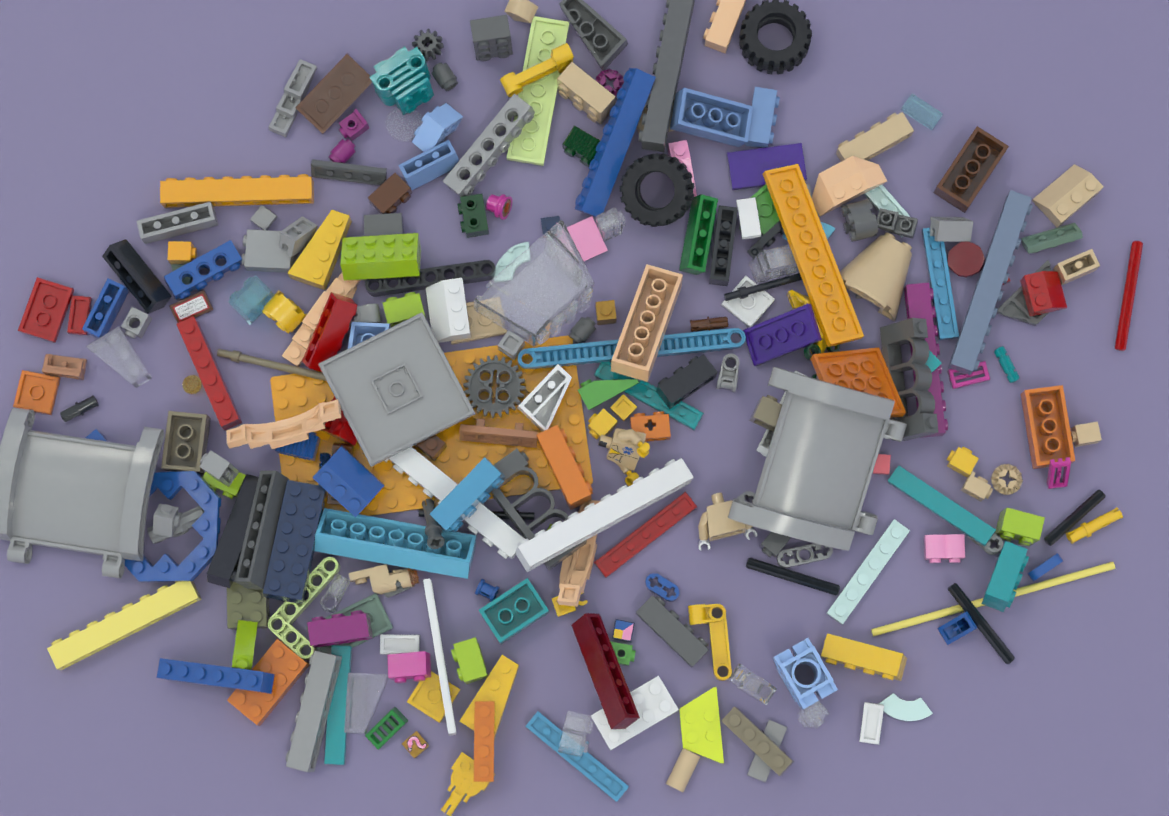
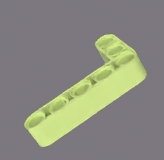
M333 557L323 559L310 573L306 589L309 592V597L304 600L303 604L285 601L268 620V628L299 657L305 660H310L316 648L310 646V641L292 626V623L339 573L340 564ZM328 562H335V569L333 571L326 570ZM316 576L322 577V583L319 586L313 585V579ZM290 605H294L296 608L293 615H288L286 612L287 607ZM279 619L283 623L282 627L275 630L273 623ZM292 632L296 633V641L289 643L288 635ZM309 645L311 653L303 656L302 648Z

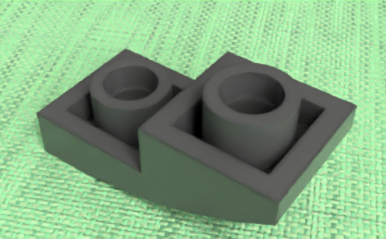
M880 208L877 224L879 229L913 239L918 219Z

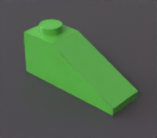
M589 379L580 384L582 388L578 389V392L588 410H591L640 383V380L616 379L595 380L592 382Z

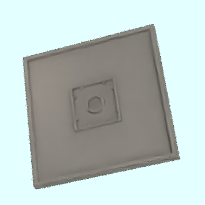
M423 313L403 321L318 364L336 400L338 399L341 410L371 467L475 415Z

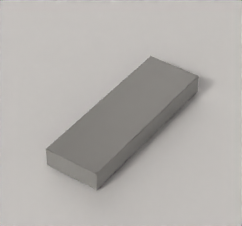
M769 720L764 733L780 747L787 727ZM755 754L747 775L766 782L771 768Z

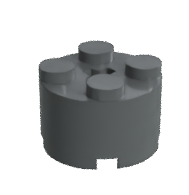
M869 199L841 206L842 215L846 220V223H843L844 231L846 234L849 233L851 242L877 236L876 215L872 214L870 210L873 206Z

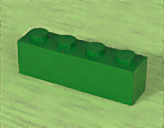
M700 194L691 201L679 271L694 275L705 272L718 203L717 198Z

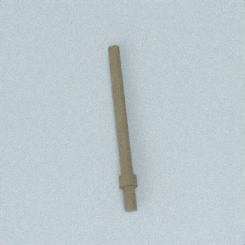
M218 349L217 356L231 359L233 362H246L326 381L322 372L245 355L236 350L232 352Z

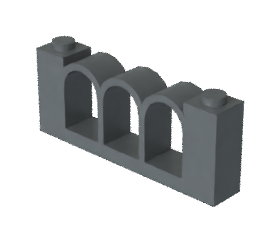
M910 318L880 327L883 358L906 411L902 417L890 418L907 424L902 441L939 433L937 414H933L935 410L934 396L928 391L932 383V373L925 364L929 357V346L925 340L928 338L926 319ZM911 343L913 347L912 357L908 362L902 363L901 346ZM914 369L916 374L915 384L912 388L905 390L904 372ZM917 396L919 401L918 410L914 415L908 417L906 398Z
M516 448L494 464L505 475L503 478L505 482L497 490L494 488L490 494L525 539L531 540L535 537L532 531L552 517H559L566 521L568 520V515L562 510L554 509L555 501L552 493L547 489L538 488V477L531 468H528L529 458L523 451L519 452ZM527 475L532 478L534 482L533 488L512 504L500 490L501 487L516 476ZM535 496H543L550 502L549 510L527 526L516 509ZM587 540L543 564L550 571L584 546Z

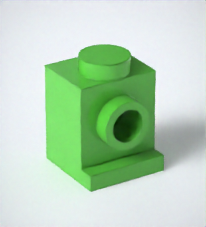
M611 642L619 664L629 666L630 661L634 662L636 650H632L633 645ZM619 650L625 651L624 657L618 656Z

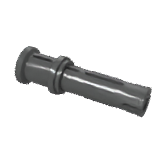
M426 499V503L425 501L422 502L426 521L425 534L428 536L427 545L431 549H439L445 543L443 536H441L442 527L430 515L435 509L434 501Z

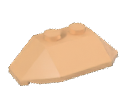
M851 156L819 173L812 201L821 217L888 181L879 164Z

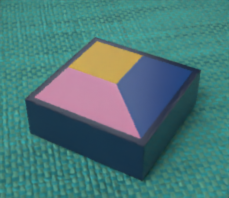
M616 619L612 639L631 642L635 623Z

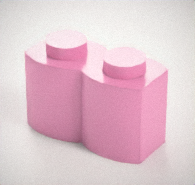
M964 534L925 535V560H929V563H941V560H949V563H961V559L965 558Z

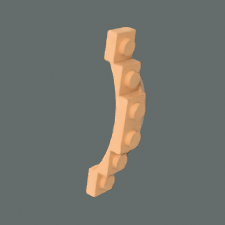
M341 272L326 292L324 291L303 319V324L293 336V341L282 354V357L299 367L330 293H336L352 299L361 280L344 281Z
M338 399L326 403L322 402L309 411L288 419L263 424H243L237 428L226 430L227 445L230 449L248 444L250 449L270 444L271 449L307 440L309 439L310 432L325 429V422L341 418L340 403Z
M591 500L581 505L578 513L583 512L584 508L589 504L594 503L596 505L601 501ZM597 535L587 539V543L562 561L559 580L560 592L557 600L559 605L578 607L580 595L584 593L586 580L590 578L597 549Z

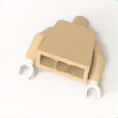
M722 493L711 495L713 505L706 507V512L702 514L698 525L700 539L698 546L700 551L702 544H707L709 550L710 541L744 533L748 540H750L748 537L750 532H753L754 536L757 537V532L752 528L753 526L728 518L733 500L724 502Z

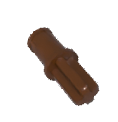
M708 316L707 319L690 320L691 332L727 328L729 325L726 316L709 318Z

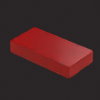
M72 295L67 329L68 334L88 335L82 328L91 311V297Z

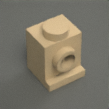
M972 471L960 491L981 502L984 498L988 499L993 488L987 484L988 481L980 476L974 477L976 473Z

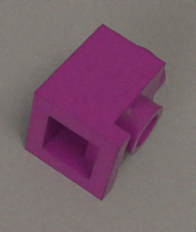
M355 109L352 114L339 122L340 129L338 130L344 138L348 137L352 142L367 131L369 126L359 111ZM355 123L354 127H349L350 124Z

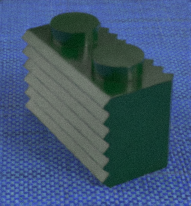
M573 126L562 147L565 154L570 157L575 155L581 159L580 162L589 167L590 162L596 155V147L600 140Z

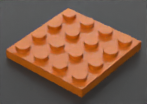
M879 347L819 353L811 356L810 359L819 380L895 400L890 418L902 417L906 413Z

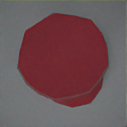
M960 242L948 252V267L958 276L967 278L982 270L985 258L978 245L971 242Z

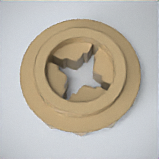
M1010 464L998 466L993 471L991 477L994 489L1004 495L1017 492L1023 482L1021 472L1016 466ZM1008 472L1009 478L1014 480L1010 481L1006 487L1005 480L999 478L1005 477Z

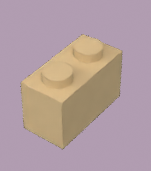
M1090 249L1057 263L1053 270L1058 271L1062 286L1096 271L1100 264L1093 249Z

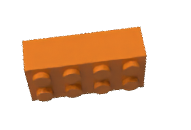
M1063 385L1024 390L1020 395L1032 468L1049 467L1050 460L1052 459L1057 462L1060 458H1062V461H1065V458L1070 457L1071 464L1075 462Z
M558 425L537 434L539 446L570 510L591 501L593 489L589 481H584L583 479L585 477L584 470L580 463L576 464V454L572 446L568 447L566 444L568 443V438L564 429H559Z
M276 639L252 669L254 671L275 674L272 693L235 689L227 701L253 723L261 726L310 664L299 657L281 640Z

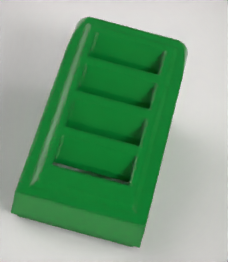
M394 707L365 737L379 750L408 722V719ZM391 716H393L400 724H397ZM386 721L394 727L393 730L385 723ZM380 726L388 733L387 736L380 730ZM374 732H376L383 739L381 742L373 734Z

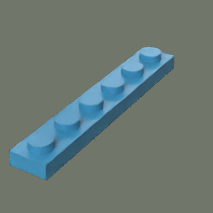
M923 228L922 235L930 286L933 288V305L936 312L939 340L955 339L959 337L945 244L944 241H935V236H930V228Z
M537 711L525 726L616 802L628 789L629 786L540 712Z

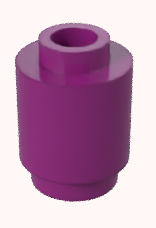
M342 139L330 151L331 154L328 158L332 162L346 163L355 154L354 148L356 146L349 139L346 141Z

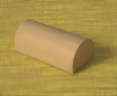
M683 748L666 784L684 792L700 756Z

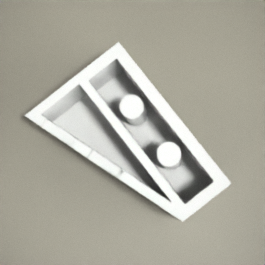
M557 364L521 402L517 409L542 432L549 429L572 377Z

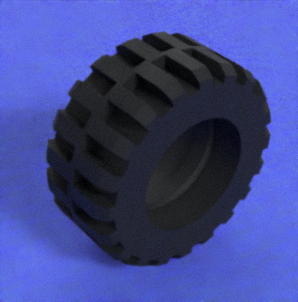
M764 0L761 5L756 4L753 6L752 11L747 12L741 24L739 46L742 49L743 57L748 58V64L751 66L755 64L757 66L756 70L760 72L764 69L767 70V74H772L773 71H777V74H783L784 70L792 71L794 66H799L802 63V59L808 53L812 30L810 29L809 19H805V12L798 11L799 6L796 4L791 6L787 0H784V2ZM771 23L781 24L791 32L793 41L789 47L782 50L768 49L758 39L759 29Z
M658 153L649 154L633 161L634 163L628 166L626 173L621 178L623 182L619 191L622 192L621 202H624L626 206L624 209L632 215L631 218L640 221V224L657 227L671 224L683 217L691 206L690 203L694 199L693 189H695L691 179L692 174L687 171V166L679 162V159L676 157ZM652 172L664 173L673 182L674 197L665 207H651L645 203L641 196V182Z

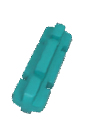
M1005 347L997 348L994 353L999 358L998 361L1005 374L1008 375L1009 382L1017 381L1019 375L1017 371H1014L1015 367L1009 355H1006Z

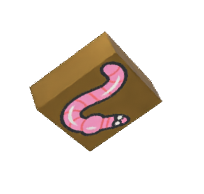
M418 731L414 732L402 743L414 759L429 747Z

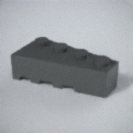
M562 0L559 3L561 10L602 71H604L628 45L627 39L585 1Z

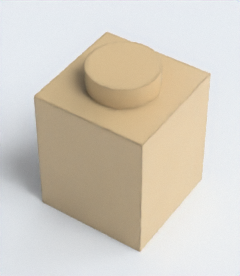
M1098 421L1075 425L1071 428L1072 443L1074 442L1075 447L1096 444L1102 440Z

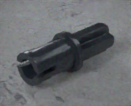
M92 395L79 403L75 402V405L65 409L60 415L63 421L67 422L79 415L83 416L85 412L99 406L95 396Z

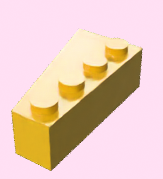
M501 655L460 719V722L474 731L475 701H495V740L519 665Z

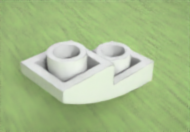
M755 197L736 200L742 239L761 237Z

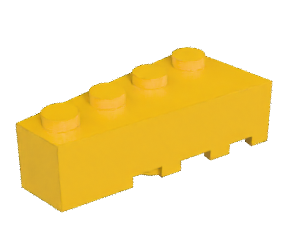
M335 210L330 211L287 274L290 279L326 291L342 249V240L347 236L352 223L349 215Z
M828 633L821 653V657L826 659V663L832 665L841 663L847 669L855 670L858 668L863 670V673L882 675V678L892 681L893 679L902 680L907 661L903 653Z

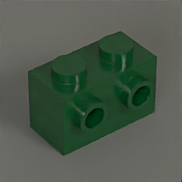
M483 194L460 197L461 203L457 205L459 215L463 214L464 221L460 222L462 233L466 232L467 238L488 235L489 230Z

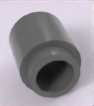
M441 62L433 67L432 75L442 89L449 91L458 84L457 77L447 63L442 64Z
M581 317L570 330L571 333L568 336L577 344L585 343L596 330L594 327L596 323L589 317Z

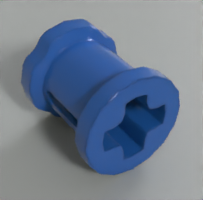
M481 579L475 594H480L492 602L495 600L500 587H494L486 583L484 579Z

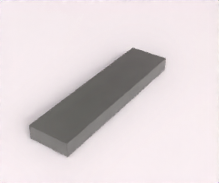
M312 159L311 177L381 186L387 180V168Z

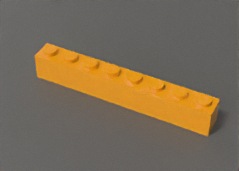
M300 174L297 177L279 175L278 178H271L268 175H262L260 178L242 176L241 179H234L230 176L222 177V179L204 177L203 180H196V178L191 177L185 178V180L167 178L166 181H160V203L164 208L192 207L211 202L213 206L314 203V181L307 174Z

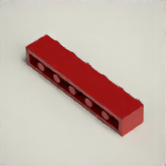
M193 316L177 323L176 325L221 427L227 430L241 424V418L197 319Z

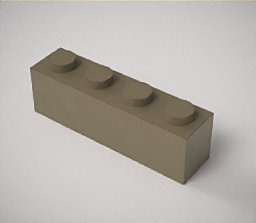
M734 706L721 720L779 776H782L795 762L737 707Z

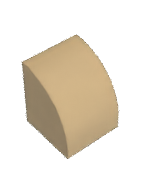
M509 0L504 12L514 21L531 23L538 6L529 0Z

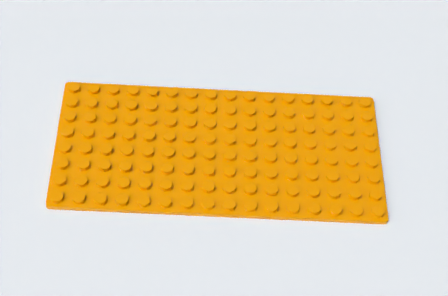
M567 335L525 341L523 349L573 344V339ZM498 345L444 353L463 391L468 390V388L463 386V383L469 382L465 379V376H471L468 369L475 370L473 363L480 365V359L487 362V356L492 361L495 355H497L498 361H501L503 357H505V363L512 360L511 367L518 365L516 373L521 371L523 373L519 379H525V383L520 384L526 387V390L520 391L524 394V398H518L520 402L554 369L551 367L523 369L518 364V356L515 360L511 359L498 350ZM525 354L521 358L525 364H530L533 360L529 354ZM562 366L572 378L549 428L558 425L559 429H564L568 438V443L566 444L568 447L572 446L576 454L575 462L576 464L580 463L584 470L585 477L583 479L584 481L588 480L591 485L593 478L581 395L578 392L580 387L577 366ZM494 370L493 386H490L493 391L492 403H495L496 388L498 387L496 382L497 370ZM483 373L480 379L482 381H488L491 375L489 373ZM297 374L274 376L270 379L275 422L305 413L319 403L330 402L334 398V394L327 381ZM502 374L499 379L502 382H507L510 376ZM485 391L481 392L479 398L486 400L490 394ZM503 392L499 394L498 399L506 401L509 395ZM516 403L514 404L516 410L514 411L509 408V415L502 412L501 418L498 413H495L494 418H492L489 412L484 417V411L482 410L480 413H477L478 407L476 406L473 408L475 415L436 434L437 437L446 443L447 447L435 461L415 445L412 446V448L457 484L484 457L494 465L517 448L519 452L523 451L529 458L528 468H531L536 473L538 488H544L548 491L560 489L538 441L536 448L460 441V425L476 426L477 419H485V427L515 429V423H523V430L535 431L537 434L541 433L542 431L517 409L519 405ZM318 430L314 431L317 433L316 436L320 438L315 461L279 454L281 474L289 478V480L321 486L312 477L331 458L333 444L335 442H345ZM357 441L353 449V456L384 484V487L359 513L360 515L375 516L423 509L422 502L425 501L426 503V499H432L434 507L438 506L439 500L434 496L432 498L428 497L423 492L424 488L421 485L415 486L408 480L409 476L405 472L400 474L393 468L395 464L390 460L387 462L382 461L371 467ZM519 475L501 487L500 490L505 497L524 495L533 488L534 482L527 475ZM327 492L324 508L349 512L342 505L328 504Z

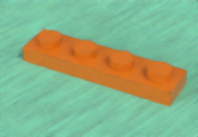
M475 701L474 782H494L495 701Z

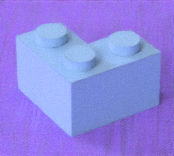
M447 103L440 107L437 106L431 113L427 112L423 116V123L414 132L415 137L412 143L423 152L443 143L446 136L457 129L463 116Z

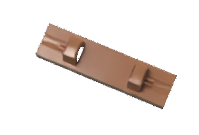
M477 419L476 426L460 425V441L537 447V432L523 430V423H515V429L485 427V419Z

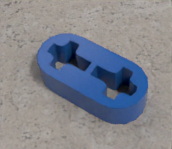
M1057 553L1027 574L1032 581H1035L1059 565L1063 560Z
M656 573L647 576L645 584L650 591L669 602L675 601L678 598L679 588L674 583ZM655 577L658 578L657 582L660 585H662V587L660 588L656 585L654 587H651V582L649 581V579H654ZM665 587L669 590L674 588L675 597H667V592L663 588Z

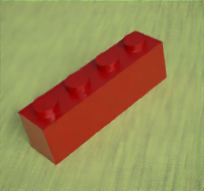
M330 293L302 359V362L309 369L322 372L318 364L335 356L341 349L342 340L349 331V324L357 311V304L351 298Z

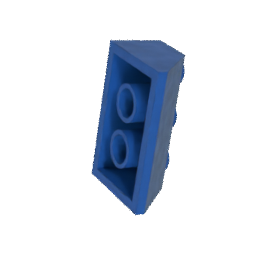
M343 446L312 477L354 517L384 487V484Z

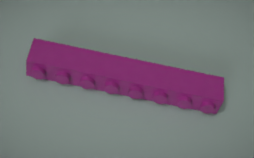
M929 283L906 284L904 296L907 319H926L928 338L925 340L928 343L929 350L937 357V355H940L939 344H936L935 341L938 330L937 325L933 323V318L936 316L935 307L931 305V299L934 297L933 288L929 287ZM910 343V351H911V357H912L913 347H912V344ZM941 365L932 372V383L928 389L934 396L935 410L933 414H937L939 433L924 437L943 436L946 433L945 430H948V421L944 419L943 413L946 411L945 400H942L941 395L944 392L943 381H940L939 374H942ZM913 369V379H914V384H915L916 374H915V371H914V369ZM915 396V397H916V406H917V410H918L919 401H918L917 396Z

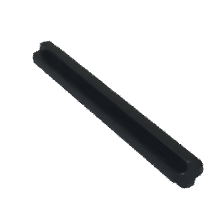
M748 558L746 568L832 595H838L840 586L760 560Z
M954 583L949 586L948 591L962 609L969 613L977 628L1006 664H1010L1015 659L1010 650L958 584Z

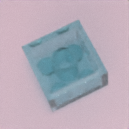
M256 275L253 278L249 277L244 282V287L232 293L228 301L233 310L249 325L263 313L264 306L274 296L273 292Z

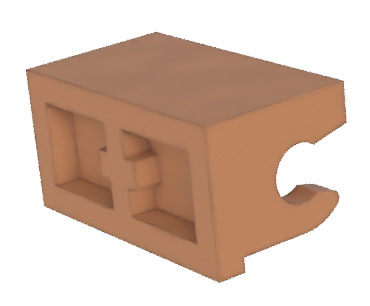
M46 354L42 372L50 376L84 380L87 359Z

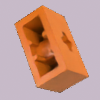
M659 411L653 412V415L645 416V413L634 414V417H630L631 429L636 432L646 433L645 442L670 440L669 414ZM649 422L654 426L651 431L646 427Z

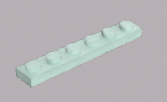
M895 519L891 522L828 610L827 614L843 625L909 533V529Z

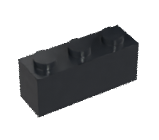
M704 354L699 358L698 356L692 358L686 367L683 368L681 366L673 372L674 375L670 378L665 377L659 381L656 392L669 409L716 378L717 371Z

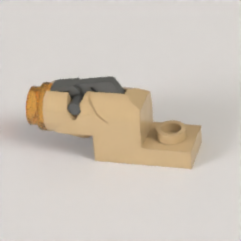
M387 564L349 573L352 583L355 582L356 585L366 583L367 579H370L373 592L384 594L387 598L409 590L415 584L420 583L416 569L407 568L390 572Z

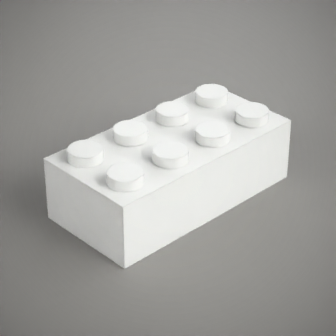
M659 676L630 692L640 718L626 729H611L603 709L591 715L610 751L679 710Z

